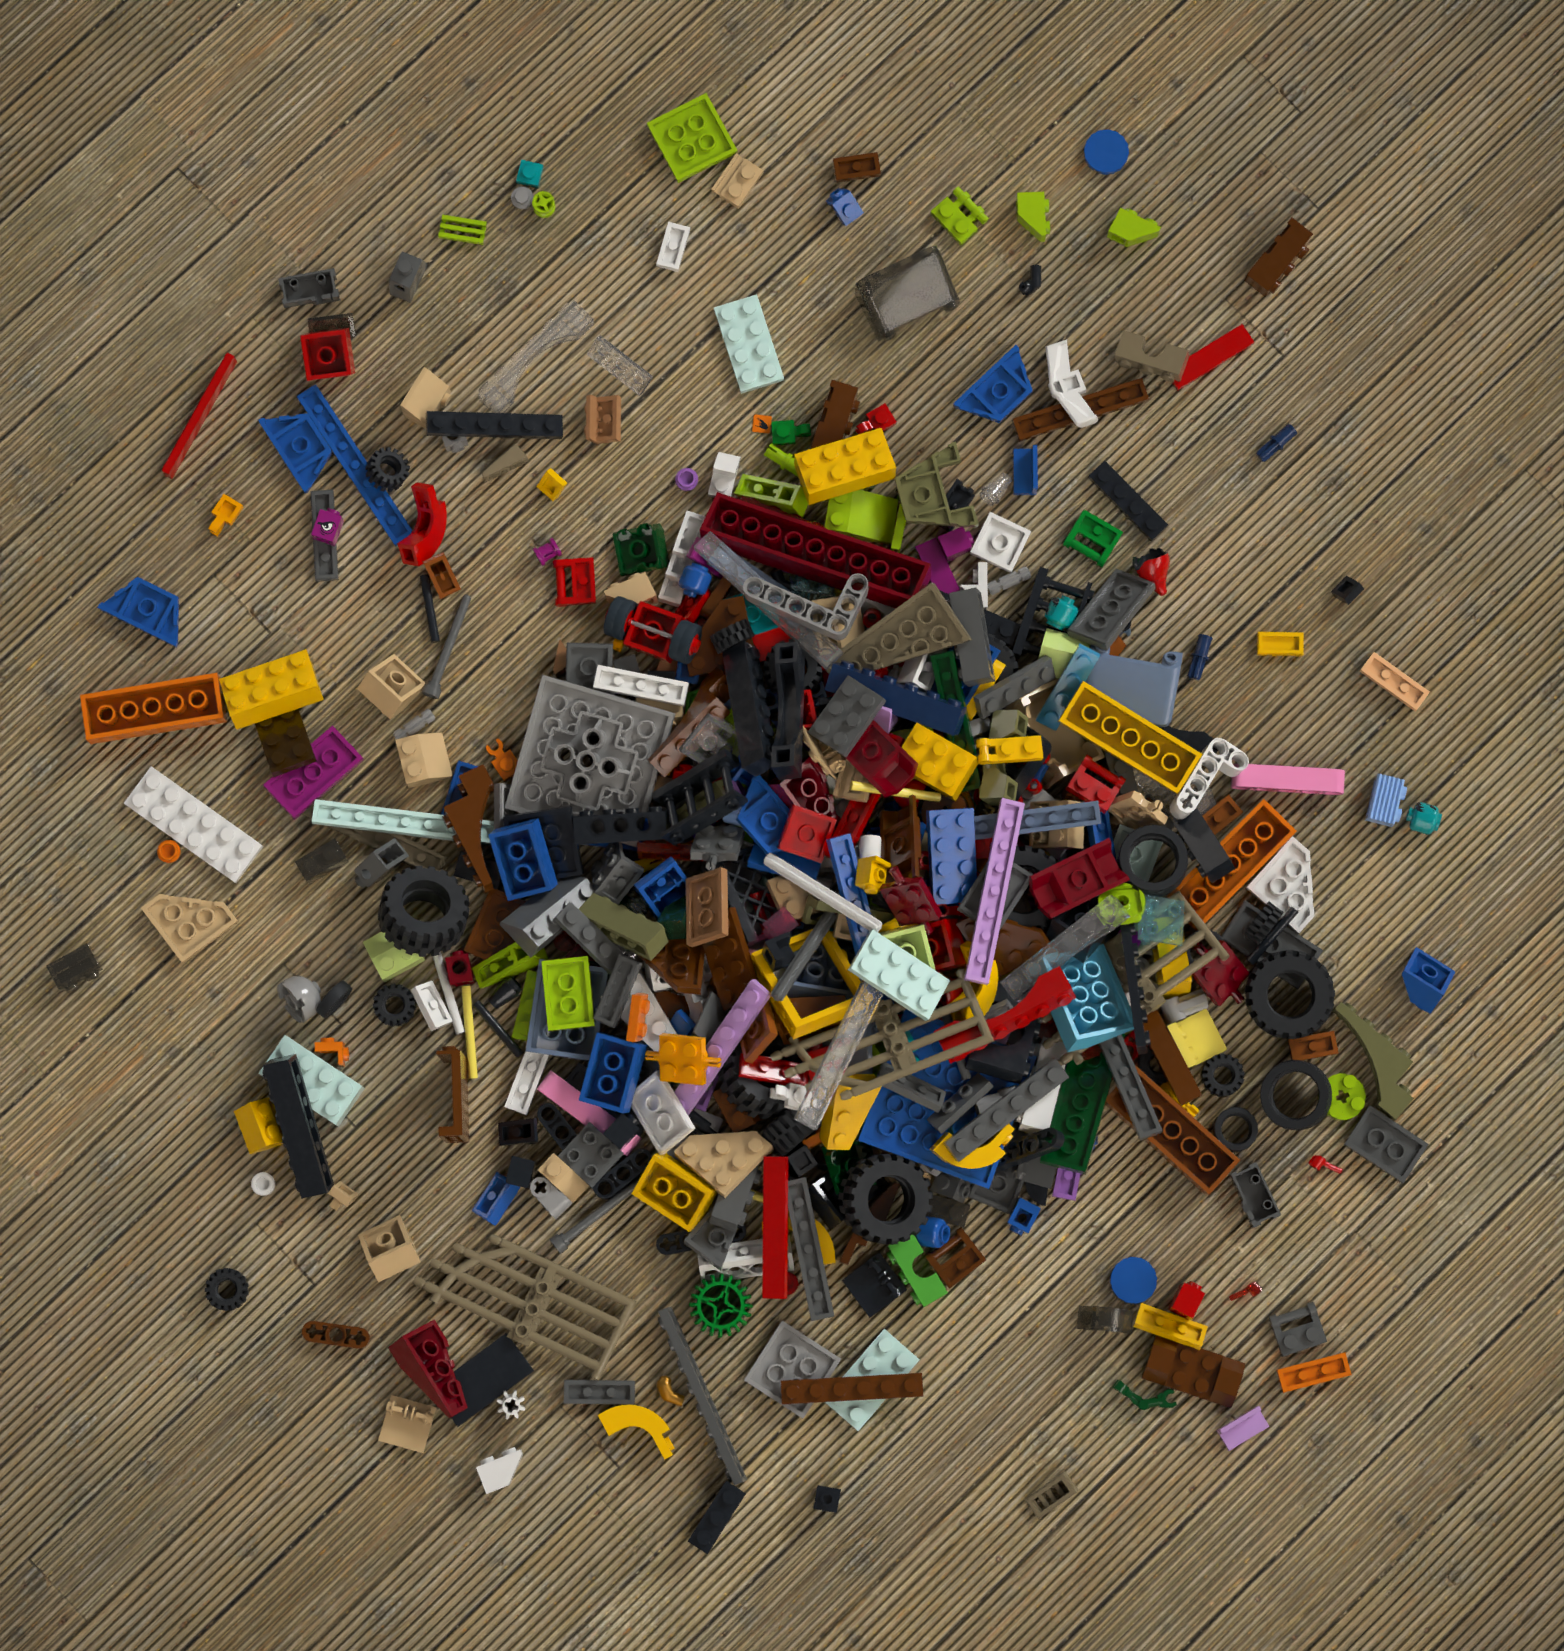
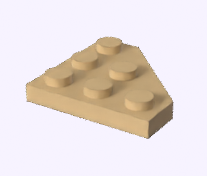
M159 894L141 907L182 963H185L239 922L224 902Z
M756 1131L690 1135L674 1151V1155L720 1195L726 1198L763 1160V1157L773 1150V1145Z

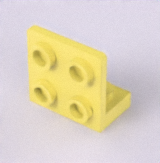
M1207 1009L1167 1026L1189 1069L1227 1050Z

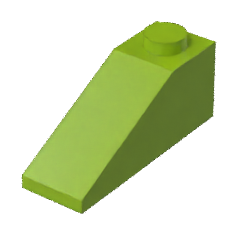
M742 474L734 492L738 497L778 513L803 518L808 506L803 488L800 485Z
M515 942L472 967L479 988L483 989L503 981L504 978L508 979L510 976L513 977L536 967L539 964V959L547 960L548 956L543 948L530 958Z

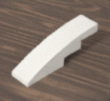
M686 511L658 596L659 602L675 607L680 606L684 596V589L678 585L684 567L695 563L686 555L696 537H700V527L706 516Z

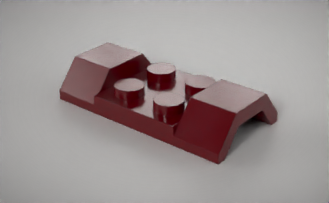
M874 720L846 757L884 797L898 794L915 777L918 763Z
M1108 838L1030 876L1029 889L1039 910L1051 919L1130 879L1127 874L1120 870L1112 854L1111 840Z

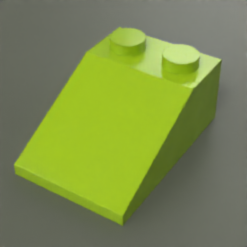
M857 490L831 498L828 502L825 528L862 541L892 545L898 499L864 490Z

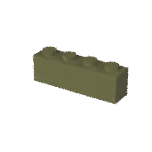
M593 893L579 908L612 942L650 961L668 943L665 928L662 924L652 922L646 919L644 915L630 911L624 905L615 904L606 896L601 897Z

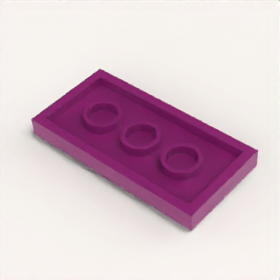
M333 725L311 743L317 762L274 778L271 777L263 784L268 793L294 820L313 805L315 799L321 798L364 761L363 757Z

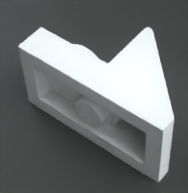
M718 452L713 466V475L708 492L709 497L715 498L717 492L732 496L741 457Z
M978 562L977 569H973V583H977V585H960L959 588L961 591L976 587L981 592L983 607L987 610V562Z

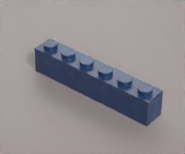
M841 660V663L832 664L824 690L835 694L846 677L850 676L882 696L886 700L883 706L892 709V714L953 736L959 734L967 711L966 707L961 706V701L952 698L946 701L941 699L940 694L927 690L924 693L918 691V686L910 683H905V686L896 683V678L884 675L883 678L875 675L876 672L871 669L862 668L861 671L854 668L855 664Z

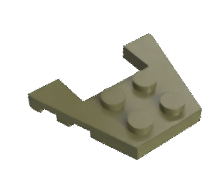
M956 441L895 478L906 523L979 527L974 505L955 510L949 509L939 473L940 468L961 463Z

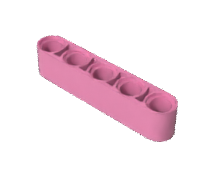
M1248 764L1238 776L1231 777V788L1237 790L1343 795L1345 771L1328 768Z
M551 1070L537 1087L539 1092L586 1126L590 1122L602 1134L616 1120V1118L601 1107L579 1101L581 1092ZM636 1134L622 1150L623 1155L628 1157L642 1138Z

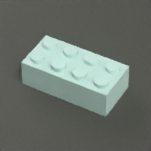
M284 1035L267 1062L270 1059L296 1054L312 1110L339 1127L365 1088ZM262 1067V1069L260 1070V1072L258 1073V1074H260L261 1076H263V1073H262L263 1067Z

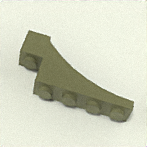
M1340 1002L1333 1012L1355 1035L1370 1063L1378 1099L1375 1107L1388 1118L1395 1121L1414 1099L1410 1095L1412 1092L1406 1086L1396 1084L1413 1063L1409 1059L1411 1055L1403 1048L1397 1049L1391 1044L1393 1040L1383 1032L1379 1034L1373 1029L1375 1025L1365 1017L1361 1019L1355 1014L1357 1010L1347 1002L1345 1004Z

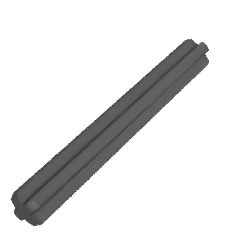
M827 911L823 913L772 990L771 997L775 1001H783L837 918L835 913Z

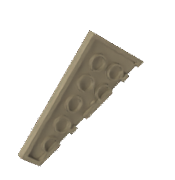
M930 583L822 662V665L828 674H830L832 664L841 663V660L855 664L854 668L861 671L862 668L875 671L965 643L972 639L935 583Z

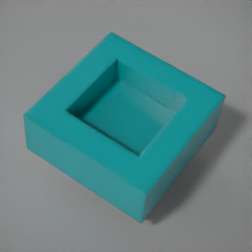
M521 159L516 183L539 188L544 168L543 164Z

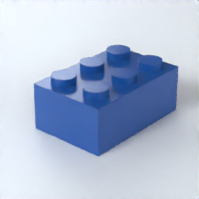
M538 818L497 828L488 834L508 901L550 891L558 885Z
M597 1032L579 1101L620 1113H629L647 1045L626 1041L625 1038Z

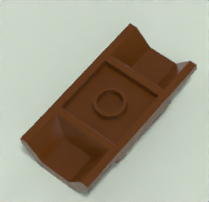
M911 795L909 796V805L901 810L879 812L881 858L891 863V868L898 866L902 876L905 878L920 877V818L918 817L916 796ZM887 868L885 883L894 881L889 873L891 868Z
M1155 1335L1141 1379L1232 1408L1244 1374L1245 1363L1202 1348L1197 1350Z

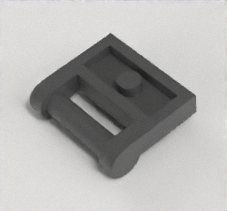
M1314 1302L1307 1303L1306 1307L1276 1316V1314L1269 1316V1321L1282 1357L1327 1342ZM1310 1315L1312 1322L1283 1332L1281 1331L1280 1325Z

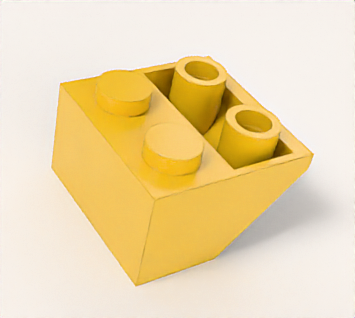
M269 1097L249 1102L234 1111L249 1154L265 1151L283 1144L282 1130L276 1122L275 1106Z

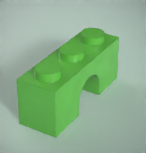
M911 1235L908 1241L898 1242V1244L887 1247L889 1252L886 1254L892 1265L897 1263L901 1272L898 1275L904 1285L909 1284L913 1292L910 1295L917 1306L921 1304L924 1308L948 1293L937 1273L926 1278L919 1277L914 1273L912 1268L913 1261L924 1253L914 1235Z

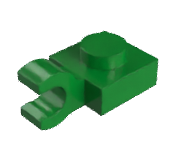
M794 420L771 422L774 446L796 444V437L811 436L810 424L795 426Z

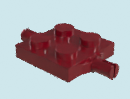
M898 866L892 867L889 873L894 881L882 884L879 890L899 926L924 924L926 934H931L933 929L928 921L939 920L942 912L922 877L905 878L902 876Z
M1219 940L1230 957L1222 961L1217 956L1193 973L1192 977L1214 1005L1221 1006L1229 996H1232L1235 1002L1240 1004L1245 1000V997L1239 992L1238 988L1250 973L1226 942ZM1198 942L1193 946L1200 957L1211 950H1207L1202 942Z

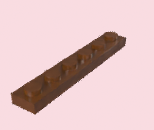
M1142 378L1082 396L1097 417L1149 401ZM1061 404L1012 419L1019 442L1075 424Z
M922 1373L781 1381L782 1405L924 1397Z

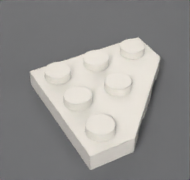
M1292 836L1246 889L1264 905L1270 901L1284 913L1280 919L1291 906L1295 908L1299 913L1288 926L1299 934L1314 917L1310 851Z

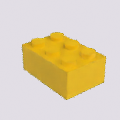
M917 722L902 746L918 763L914 778L956 802L979 764L976 756Z
M656 1153L652 1156L631 1194L690 1232L703 1219L718 1192L694 1171L669 1154L659 1155V1153Z

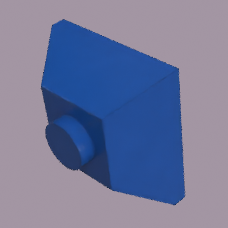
M1417 947L1410 956L1402 976L1410 1002L1419 1009L1431 1014L1444 996L1455 971Z

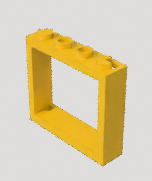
M813 929L791 937L789 946L793 952L801 948ZM829 930L821 943L851 990L854 998L801 1019L787 995L783 1001L778 1002L773 997H770V1002L793 1040L865 1011L868 1008L871 998L870 991L866 986H863L859 977L848 971L850 963L847 953L839 947L837 938L833 937V931ZM763 949L751 953V958L759 983L771 993L778 983V979L763 957Z

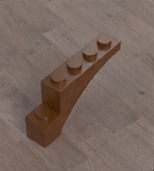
M718 667L701 682V687L682 720L662 745L647 759L664 778L731 713L724 706L730 699L726 674Z
M484 764L459 775L460 784L457 787L464 798L443 807L445 815L442 816V819L447 829L452 828L455 834L452 838L456 847L463 849L465 855H462V858L467 868L472 867L475 873L472 877L477 888L482 887L483 891L487 893L493 890V884L482 855L481 828L487 800L490 793L494 792V783Z

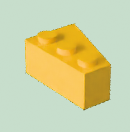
M1180 915L1154 919L1152 927H1148L1149 939L1178 919ZM1182 927L1154 946L1155 949H1152L1154 962L1185 941ZM1187 951L1156 972L1158 985H1162L1189 966ZM1191 976L1163 995L1164 999L1176 996L1182 997L1190 993Z
M854 1074L849 1076L850 1078L867 1082L876 1078L874 1074ZM834 1083L827 1086L819 1136L827 1150H850L881 1087L842 1101L840 1093L845 1090H851V1087Z

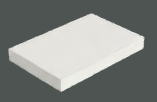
M656 1070L636 1087L631 1108L659 1155H664L696 1128L670 1084L666 1081H660V1070Z

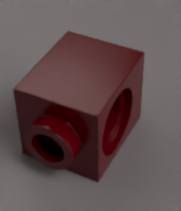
M463 951L450 953V957L445 958L450 986L457 987L474 983L469 954H464ZM456 963H464L466 968L463 973L456 974L453 972V967Z

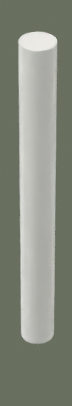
M440 951L439 955L432 957L448 1010L453 1020L456 1035L464 1033L465 1030Z

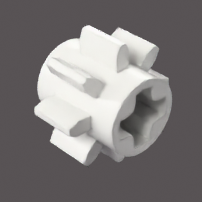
M516 1390L512 1394L504 1391V1398H497V1402L502 1404V1407H499L497 1411L498 1413L504 1411L506 1419L510 1415L518 1418V1411H525V1407L520 1405V1402L525 1400L524 1396L518 1398ZM511 1399H514L517 1406H512L511 1410H508L505 1403H509Z

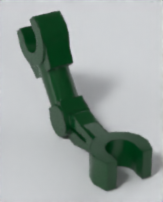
M1118 1379L1112 1386L1120 1394L1129 1398L1141 1410L1156 1406L1163 1408L1177 1406L1176 1402L1168 1403L1166 1401V1396L1174 1393V1390L1171 1389L1162 1391L1156 1397L1143 1399Z

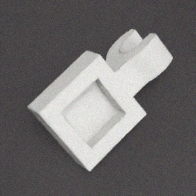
M789 1083L786 1087L775 1085V1088H770V1098L785 1101L784 1108L801 1112L809 1110L811 1092H807L805 1086Z

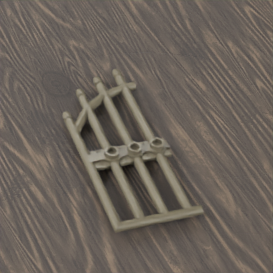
M1177 891L1142 916L1141 921L1135 923L1137 932L1175 904H1178L1185 913L1138 946L1139 957L1190 921L1198 929V932L1144 970L1141 969L1142 979H1138V986L1144 989L1145 1001H1141V1008L1146 1009L1147 1015L1157 1010L1166 1002L1163 997L1165 993L1217 956L1222 961L1230 957L1180 891ZM1120 932L1104 943V946L1118 978L1123 983V991L1127 994L1129 988ZM1205 938L1212 947L1210 951L1158 988L1154 986L1149 977ZM1051 1012L1045 1017H1040L1043 1024L1053 1018ZM1059 1031L1042 1043L1045 1049L1051 1048L1055 1043L1062 1040ZM1088 1048L1066 1052L1057 1061L1061 1066L1066 1065L1071 1060H1074L1075 1064L1079 1065L1084 1061L1081 1053Z
M959 969L956 971L958 978L949 982L943 994L962 987L966 998L934 1010L927 1021L920 1017H915L901 1023L897 1013L906 1008L899 1003L893 1004L891 998L885 1001L881 1000L869 1007L871 1010L870 1014L802 1041H799L798 1038L793 1040L790 1037L788 1039L791 1044L790 1046L782 1048L780 1051L777 1050L770 1054L772 1061H778L782 1057H788L796 1053L803 1063L786 1069L784 1071L786 1078L811 1070L821 1076V1078L805 1085L807 1092L832 1083L851 1087V1090H845L840 1093L843 1101L991 1043L994 1039L970 981L964 980L965 969ZM970 1006L974 1017L908 1042L905 1034L906 1031ZM873 1022L876 1023L879 1030L878 1033L813 1059L805 1050ZM978 1025L982 1036L918 1062L916 1061L912 1051ZM883 1041L886 1048L884 1053L834 1073L821 1066ZM889 1060L894 1068L893 1072L868 1082L849 1077Z
M491 1235L489 1241L496 1246L499 1245L500 1249L478 1253L455 1243L452 1250L469 1258L455 1268L432 1258L429 1265L447 1274L439 1286L429 1281L426 1282L425 1279L420 1277L414 1278L413 1284L432 1293L430 1301L438 1304L440 1299L443 1298L510 1330L507 1337L529 1347L530 1342L533 1341L594 1370L591 1377L596 1380H600L637 1302L508 1240L501 1239L497 1235ZM517 1255L541 1267L535 1279L494 1259ZM481 1264L530 1287V1290L525 1300H522L465 1272ZM564 1277L623 1305L624 1308L619 1318H615L556 1290L561 1278ZM458 1279L519 1308L520 1311L513 1322L447 1289ZM553 1298L614 1327L609 1339H604L547 1312L546 1309L551 1299ZM541 1320L603 1348L604 1350L599 1360H593L536 1333Z

